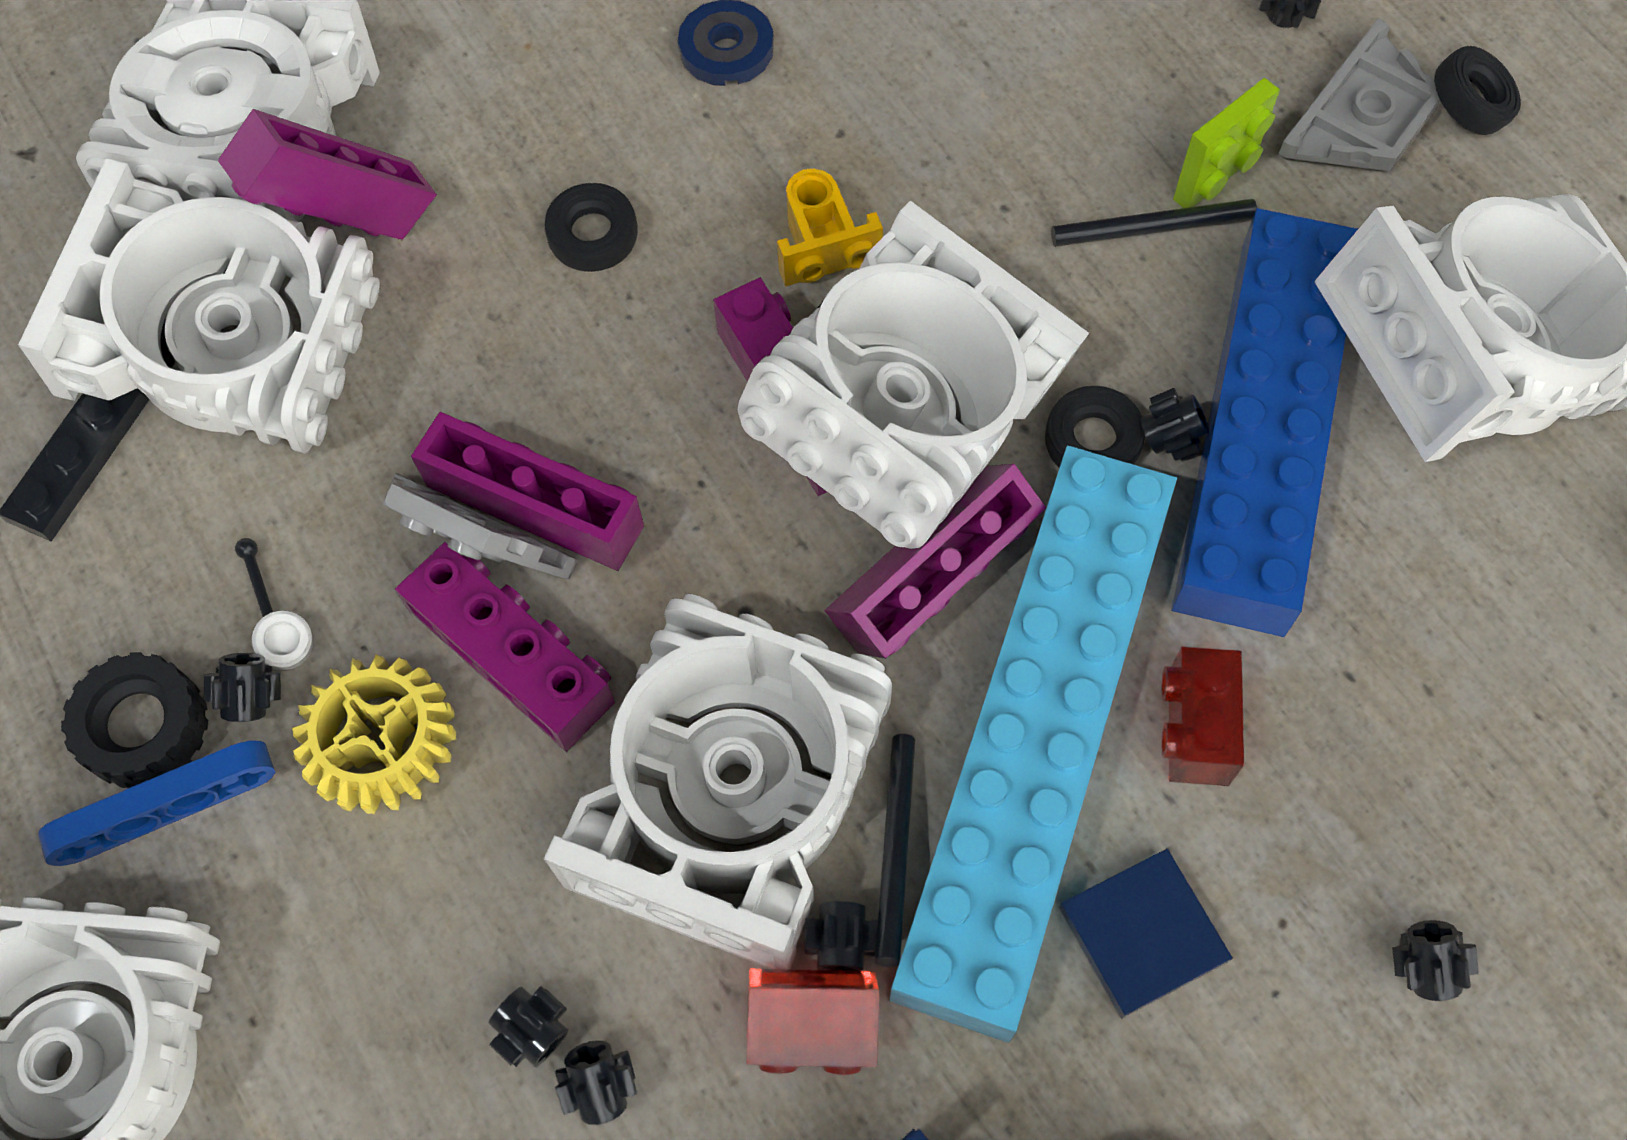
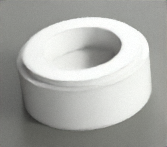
M276 611L264 616L257 623L252 634V646L256 654L265 657V665L272 666L276 670H289L298 667L309 657L313 648V635L309 625L301 616L290 611Z

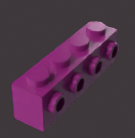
M252 109L217 160L232 180L231 186L241 198L252 204L260 205L263 202L282 207L297 216L307 214L319 217L334 226L340 227L344 224L356 227L375 237L381 234L403 240L437 195L412 161L256 109Z
M761 277L713 299L717 333L747 382L754 367L765 356L771 355L773 348L785 336L790 335L793 329L790 324V311L785 300L778 292L771 294ZM806 476L817 496L827 492Z
M440 411L411 455L426 487L616 571H619L644 527L637 496L632 495L626 489L602 482L582 473L569 464L558 463L535 453L525 445L507 441L485 431L474 423L463 422Z
M1015 464L986 466L973 481L963 497L954 505L943 522L937 526L924 545L914 549L894 546L824 611L857 654L886 659L888 656L899 651L909 641L910 635L926 620L941 612L950 602V598L968 581L979 576L989 566L990 561L1005 546L1020 538L1028 529V525L1046 507Z
M444 542L395 588V591L410 613L567 752L614 705L615 701L608 682L612 679L610 674L590 655L587 654L580 660L567 648L570 640L550 620L545 619L539 624L527 613L530 609L529 604L515 589L508 584L501 589L494 585L487 578L491 573L481 560L473 559L463 554L460 555L458 552L450 549L448 544Z

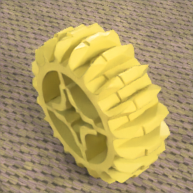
M377 654L369 669H366L360 660L352 658L350 665L351 673L343 676L338 670L330 669L329 676L333 683L327 689H324L322 686L311 685V693L317 698L315 705H298L299 714L307 723L292 728L293 737L299 743H302V745L293 750L294 757L302 766L305 765V768L302 770L304 780L311 786L318 785L317 793L325 801H332L337 798V804L346 811H352L360 803L361 808L367 814L375 815L380 801L383 799L390 810H399L400 794L407 792L414 800H421L422 793L417 784L423 778L428 782L439 783L440 776L432 767L433 764L451 762L452 755L443 744L457 740L455 729L452 725L447 724L454 718V709L450 703L443 702L446 692L439 683H430L431 676L425 669L418 667L412 671V667L407 660L400 657L389 666L387 660ZM391 696L401 698L397 702L392 698L380 705L365 703L370 699ZM347 716V723L344 729L336 735L341 722ZM366 719H369L376 728H380L382 731L379 737L386 747L384 750L374 740L369 738L368 735L371 733V730L365 723ZM418 723L415 738L403 755L402 745L405 739L416 730L414 725ZM371 762H379L386 766V768L372 773L358 774L347 772L353 766L359 769Z

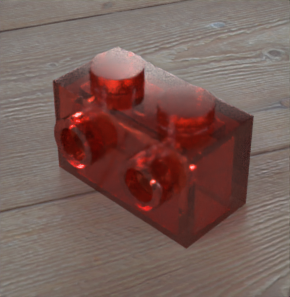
M1181 646L1172 666L1164 667L1161 681L1162 701L1169 702V722L1164 723L1161 737L1162 757L1169 759V782L1229 786L1244 767L1242 651Z
M749 969L746 1065H759L762 1071L773 1074L791 1073L797 1070V1066H823L826 1072L836 1075H852L859 1073L861 1067H877L879 986L875 971Z

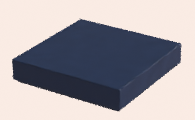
M1168 848L1067 899L1059 906L1060 911L1121 1019L1225 965L1233 959Z

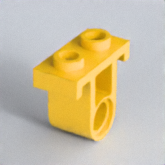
M812 168L801 170L789 179L786 187L787 217L795 245L790 246L787 238L777 240L779 272L785 287L800 282L811 283L819 280L824 275L844 269L860 268L866 254L883 238V226L877 212L867 214L866 224L855 227L838 185L830 174L824 170Z

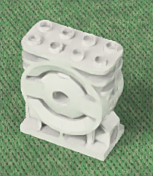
M166 0L167 4L152 32L132 46L117 65L110 83V102L107 103L103 110V118L96 120L90 129L89 137L91 142L82 144L77 152V164L91 189L105 159L108 158L127 163L136 180L177 190L183 201L206 197L244 200L233 190L231 186L232 180L217 160L252 109L336 136V131L330 117L332 107L355 97L361 84L375 85L380 71L358 1ZM263 202L260 204L279 214L287 221L289 219L299 221L305 215L297 216L282 207Z
M106 158L18 345L53 396L75 401L79 392L110 401L138 388L162 412L183 424L208 431L228 432L238 436L243 435L245 431L253 430L262 443L275 445L280 438L288 440L293 451L305 454L311 449L312 445L319 446L325 437L328 417L325 415L331 398L338 399L345 382L344 363L348 353L354 354L359 348L363 332V325L360 322L365 309H372L379 293L380 282L378 278L373 277V252L368 250L363 237L350 235L343 246L338 245L334 231L319 226L314 231L312 237H308L302 222L291 219L287 221L268 208L240 199L206 197L183 201L177 190L136 180L127 163ZM286 275L291 280L284 291L299 313L301 332L294 331L293 333V325L287 307L278 294ZM165 318L167 346L182 371L168 368L162 356L160 339ZM238 325V327L231 332H220L226 326Z
M1562 194L1550 198L1540 197L1529 200L1513 197L1481 199L1467 206L1453 222L1444 226L1436 234L1411 220L1403 221L1394 206L1378 207L1314 281L1424 462L1442 459L1460 442L1492 436L1495 433L1509 435L1531 434L1549 427L1561 416L1577 419L1627 408V262L1585 203L1575 195Z
M909 201L899 211L890 231L866 254L860 268L836 283L826 295L820 308H817L808 318H803L792 329L791 334L785 336L773 348L771 355L765 356L754 367L738 402V413L741 425L749 436L763 442L789 462L795 471L809 477L834 496L841 506L855 512L880 531L891 544L910 549L920 548L931 537L937 526L943 522L954 505L963 497L973 481L996 454L1009 434L1013 419H1025L1032 409H1035L1089 332L923 209Z
M687 594L683 599H672L669 601L664 613L667 622L664 630L655 632L650 643L653 653L648 664L640 665L636 674L637 681L631 687L619 708L610 744L611 785L580 798L563 837L560 838L554 835L544 860L565 889L788 976L797 954L796 945L805 925V918L808 917L814 902L813 885L806 869L828 847L850 805L858 779L862 778L866 768V759L869 751L877 740L881 720L887 714L891 704L892 682L883 673L885 670L884 665L874 658L862 654H852L851 657L828 650V646L824 642L813 636L796 634L793 638L772 630V626L759 617L741 614L737 618L717 611V607L705 598ZM729 707H748L765 711L781 719L796 732L807 749L812 768L830 776L831 779L829 781L802 771L800 754L790 734L774 719L760 712L735 708L720 710L700 718L688 728L665 719L668 717L691 723L706 713ZM730 765H744L751 771L748 778L739 784H727L720 780L721 773ZM638 772L667 782L674 806L683 821L693 831L711 840L739 845L761 840L777 831L781 826L787 827L792 831L767 845L750 850L724 852L707 848L688 838L674 825L663 806L659 788L639 783ZM639 840L650 856L667 871L666 873L658 876L629 864ZM794 877L798 887L785 882ZM697 888L719 893H746L741 907L738 906V909H735L733 904L697 891Z
M23 898L21 908L1 906L2 900L0 899V1019H13L5 1030H0V1116L13 1129L24 1135L45 1140H74L84 1137L82 1140H164L175 1125L190 1094L197 1063L196 1030L201 1028L203 1019L202 1015L193 1012L197 993H207L210 991L212 978L202 973L205 956L218 954L221 941L209 934L210 926L186 921L188 914L176 909L150 907L147 910L146 917L125 916V908L105 903H85L83 912L62 911L64 904L47 899ZM94 983L109 986L124 994L131 1001L134 1019L127 1010L115 1001L89 991L67 990L47 996L44 995L62 987L75 984ZM71 1050L72 1063L69 1070L62 1077L58 1078L56 1074L57 1064L60 1058L67 1051ZM0 1123V1140H16Z

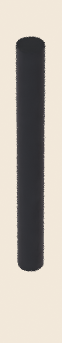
M1254 199L1056 225L1051 228L1053 246L1056 247L1253 219L1257 204Z
M908 734L894 735L891 745L874 961L875 964L882 967L899 966L901 956L915 738Z

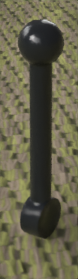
M242 538L237 541L235 552L238 557L245 561L262 616L264 617L272 613L273 610L255 558L258 546L254 540Z

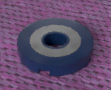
M717 0L702 4L689 13L679 27L678 49L684 68L696 79L711 85L726 86L725 81L737 79L738 84L751 81L765 71L773 58L774 31L768 17L756 6L740 0ZM722 39L737 41V44L728 48H721L715 45V43Z

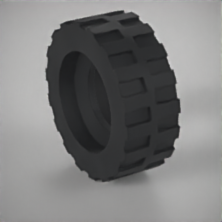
M131 652L130 655L123 657L116 655L108 658V662L100 666L95 665L87 671L89 674L82 681L78 680L72 688L74 692L69 700L66 699L63 708L65 718L61 721V731L66 735L64 743L67 750L76 756L74 759L80 765L109 784L113 782L120 788L129 789L132 786L191 763V757L196 750H200L204 742L202 737L204 730L207 731L209 720L205 717V711L208 708L204 698L199 695L201 691L179 668L171 662L168 663L161 656L155 654L145 656L141 652ZM148 694L156 697L161 702L164 710L163 724L156 736L149 742L137 747H123L114 743L108 732V720L113 709L122 700L132 695Z

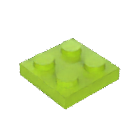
M1264 77L1192 134L1173 200L1183 208L1194 207L1204 198L1210 201L1221 192L1232 175L1237 171L1242 173L1248 171L1258 161L1263 152V147L1260 146L1263 136L1275 119V114L1272 111L1280 92L1277 86Z

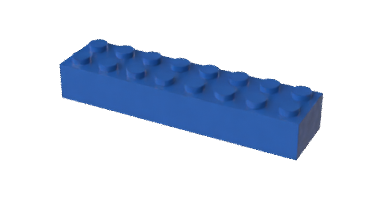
M1256 208L1242 245L1208 420L1209 433L1205 435L1171 610L1173 612L1280 637L1286 636L1302 612L1346 339L1344 329L1314 281L1355 234L1358 228Z

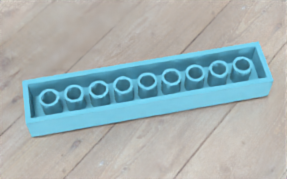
M1067 445L891 988L890 1002L1007 1043L1015 1035L1177 477Z

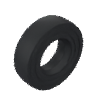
M1464 46L1450 54L1436 69L1434 82L1442 105L1452 118L1467 130L1480 135H1490L1505 127L1519 113L1521 98L1516 82L1507 68L1489 52L1475 46ZM1470 81L1478 87L1485 99L1475 91Z
M584 183L566 189L551 202L545 215L544 228L551 251L560 262L575 270L595 272L611 268L630 254L637 239L638 226L633 206L621 191L606 184ZM588 214H601L611 222L607 234L602 238L592 241H584L577 238L572 233V227L578 218Z
M1085 386L1074 389L1060 398L1049 414L1045 429L1048 453L1058 468H1060L1067 445L1134 465L1140 456L1145 441V434L1140 419L1142 416L1141 412L1131 399L1114 389L1103 386ZM1100 418L1113 427L1116 440L1107 449L1099 451L1090 450L1083 447L1076 440L1074 427L1083 419Z

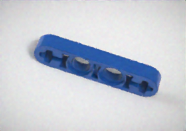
M251 740L231 745L45 824L38 832L45 862L52 866H66L87 860L266 783L275 774L266 743Z

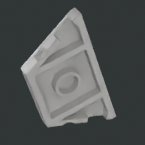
M1378 18L1285 138L1279 155L1289 159L1391 171L1440 103L1434 79L1421 70L1419 61L1409 49L1401 52L1398 51L1387 37L1390 27L1385 21Z
M395 473L387 490L383 505L402 514L399 521L401 525L423 535L432 536L434 532L449 538L448 547L467 557L480 560L484 556L500 563L503 560H507L570 580L578 562V559L399 473Z

